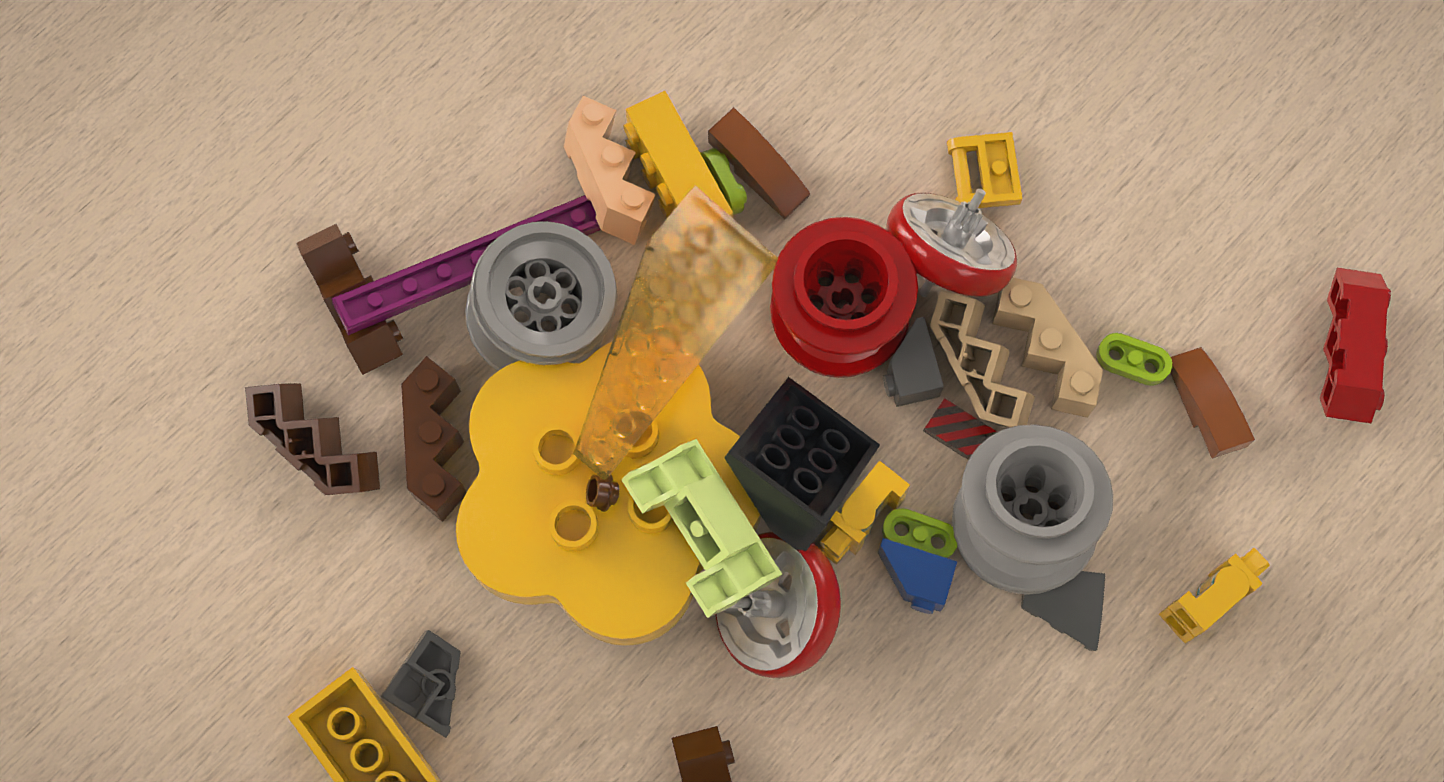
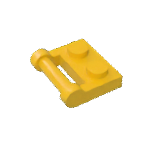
M1012 132L955 137L947 141L948 154L952 155L958 193V197L955 198L956 201L968 203L975 194L972 193L966 153L976 151L981 188L986 192L978 208L1021 204L1023 198Z

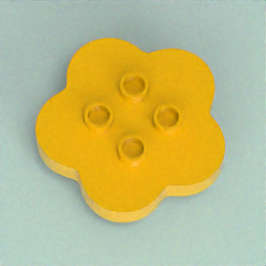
M652 335L623 337L604 345L581 363L565 362L554 365H539L520 360L503 367L493 374L481 387L474 400L470 413L469 433L480 471L460 505L456 522V538L462 559L470 572L485 589L499 598L525 605L558 604L585 633L600 641L614 645L643 644L668 632L682 618L693 598V594L686 582L699 574L704 568L666 507L662 505L642 514L621 479L630 471L638 469L662 457L676 447L695 439L701 445L755 532L758 528L762 516L724 458L740 436L713 418L710 390L703 370L690 353L668 339ZM605 472H608L613 476L612 481L619 484V497L615 505H611L607 511L601 512L597 507H591L587 504L586 488L592 475L603 476Z

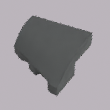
M1081 571L1074 579L1050 591L1040 594H1022L1021 608L1031 615L1045 620L1060 633H1065L1085 645L1084 648L1087 650L1097 651L1102 621L1105 573Z
M430 630L424 631L380 697L446 738L451 729L449 724L452 702L455 699L456 672L459 669L461 651Z

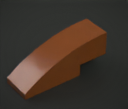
M734 107L708 130V143L720 153H724L728 161L734 166V173L784 219L810 196L809 190L787 162Z
M1202 347L1172 356V370L1170 373L1193 428L1199 427L1211 458L1213 459L1248 447L1255 440L1251 429L1230 388Z

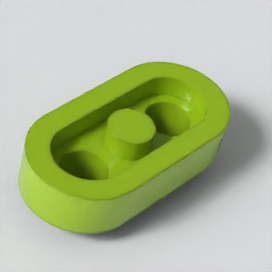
M715 148L700 152L733 211V215L743 212L747 195L744 187L736 182L731 173L726 155L720 153Z
M1122 333L1107 335L1101 341L1096 351L1098 363L1102 368L1145 385L1154 386L1162 383L1172 370V359L1166 350ZM1115 350L1119 352L1121 359H1112L1109 351ZM1145 363L1153 364L1156 372H1148L1145 369Z
M899 508L891 511L886 516L882 526V534L885 539L945 558H950L958 546L954 537L953 527L950 524L909 509ZM902 524L907 527L908 534L899 536L895 533L894 527ZM933 537L941 538L944 542V547L941 549L934 548L931 545V539Z

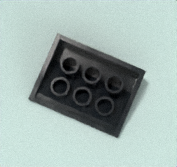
M788 376L724 458L770 531L794 549L806 551L828 524L880 444Z

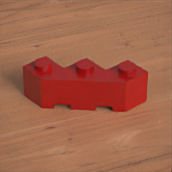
M1336 268L1327 298L1333 319L1323 348L1329 363V370L1320 395V402L1326 417L1372 424L1375 411H1380L1383 406L1385 392L1382 388L1384 358L1388 348V340L1386 338L1387 309L1391 300V290L1387 287L1382 274Z

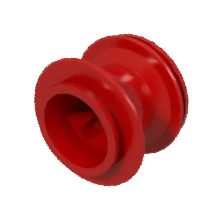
M828 218L814 222L800 230L787 242L780 252L774 267L770 312L776 337L784 350L798 364L822 376L835 378L854 377L884 364L895 354L903 342L917 301L918 281L916 269L902 243L891 232L878 224L860 218ZM852 274L857 276L859 281L853 284L845 280V276ZM822 277H827L833 283L830 286L824 287L819 284L818 280ZM869 294L875 300L870 304H866L862 301L861 297ZM840 300H844L849 303L845 304L842 309L837 308L834 305L838 304ZM811 301L820 302L822 308L818 310Z

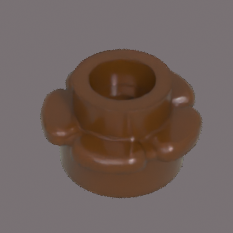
M605 472L603 476L592 475L586 488L587 504L591 507H597L601 512H605L611 505H615L619 497V484L612 481L613 476L610 473Z

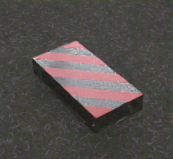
M945 398L923 430V432L967 460L970 459L980 444L988 437L997 433L996 430Z

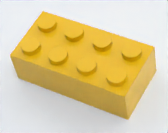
M666 91L627 108V123L623 125L628 137L625 140L628 149L636 152L634 160L640 158L644 166L641 172L650 189L656 187L660 196L658 204L666 219L672 217L677 227L674 233L683 250L689 248L693 257L696 258L733 240V211Z
M354 667L350 668L287 716L334 782H442L365 676Z

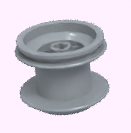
M548 221L531 222L517 226L500 235L486 248L479 258L472 275L471 288L467 296L466 324L471 341L478 353L497 371L520 360L539 365H554L565 362L581 363L600 348L602 340L610 329L616 313L617 286L610 262L602 249L591 238L575 228L560 223ZM521 287L523 294L514 296L509 290ZM540 293H544L551 299H547L546 303L542 304L535 298H538ZM569 304L574 314L564 313L561 306ZM520 311L525 312L529 320L525 323L518 322L514 318V314ZM550 321L554 324L555 330L546 332L541 328L540 323Z
M1036 424L1018 425L997 432L980 444L968 460L962 477V487L957 494L953 506V531L961 556L969 568L982 580L1010 593L1024 595L1040 594L1062 586L1074 579L1086 567L1094 554L1097 542L1108 527L1113 511L1111 480L1104 464L1095 452L1083 441L1068 432L1051 426ZM1025 486L1036 487L1039 492L1031 493L1026 490ZM1002 493L1009 494L1013 500L1010 502L1004 501ZM1048 502H1057L1060 509L1054 510L1050 508ZM1023 513L1031 515L1033 520L1024 518L1022 516Z

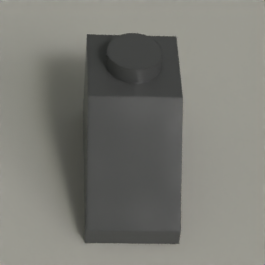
M924 317L916 319L891 359L887 374L883 375L886 394L888 397H894L896 407L938 398L944 387Z

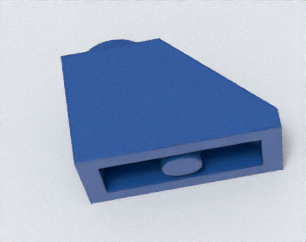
M883 538L878 554L903 600L911 602V608L922 613L933 614L934 610L941 612L945 606L958 561Z

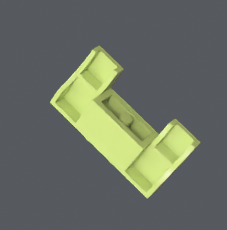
M697 439L684 443L662 457L630 471L621 479L642 514L662 505L666 507L705 571L692 577L686 584L707 618L770 585L782 575Z

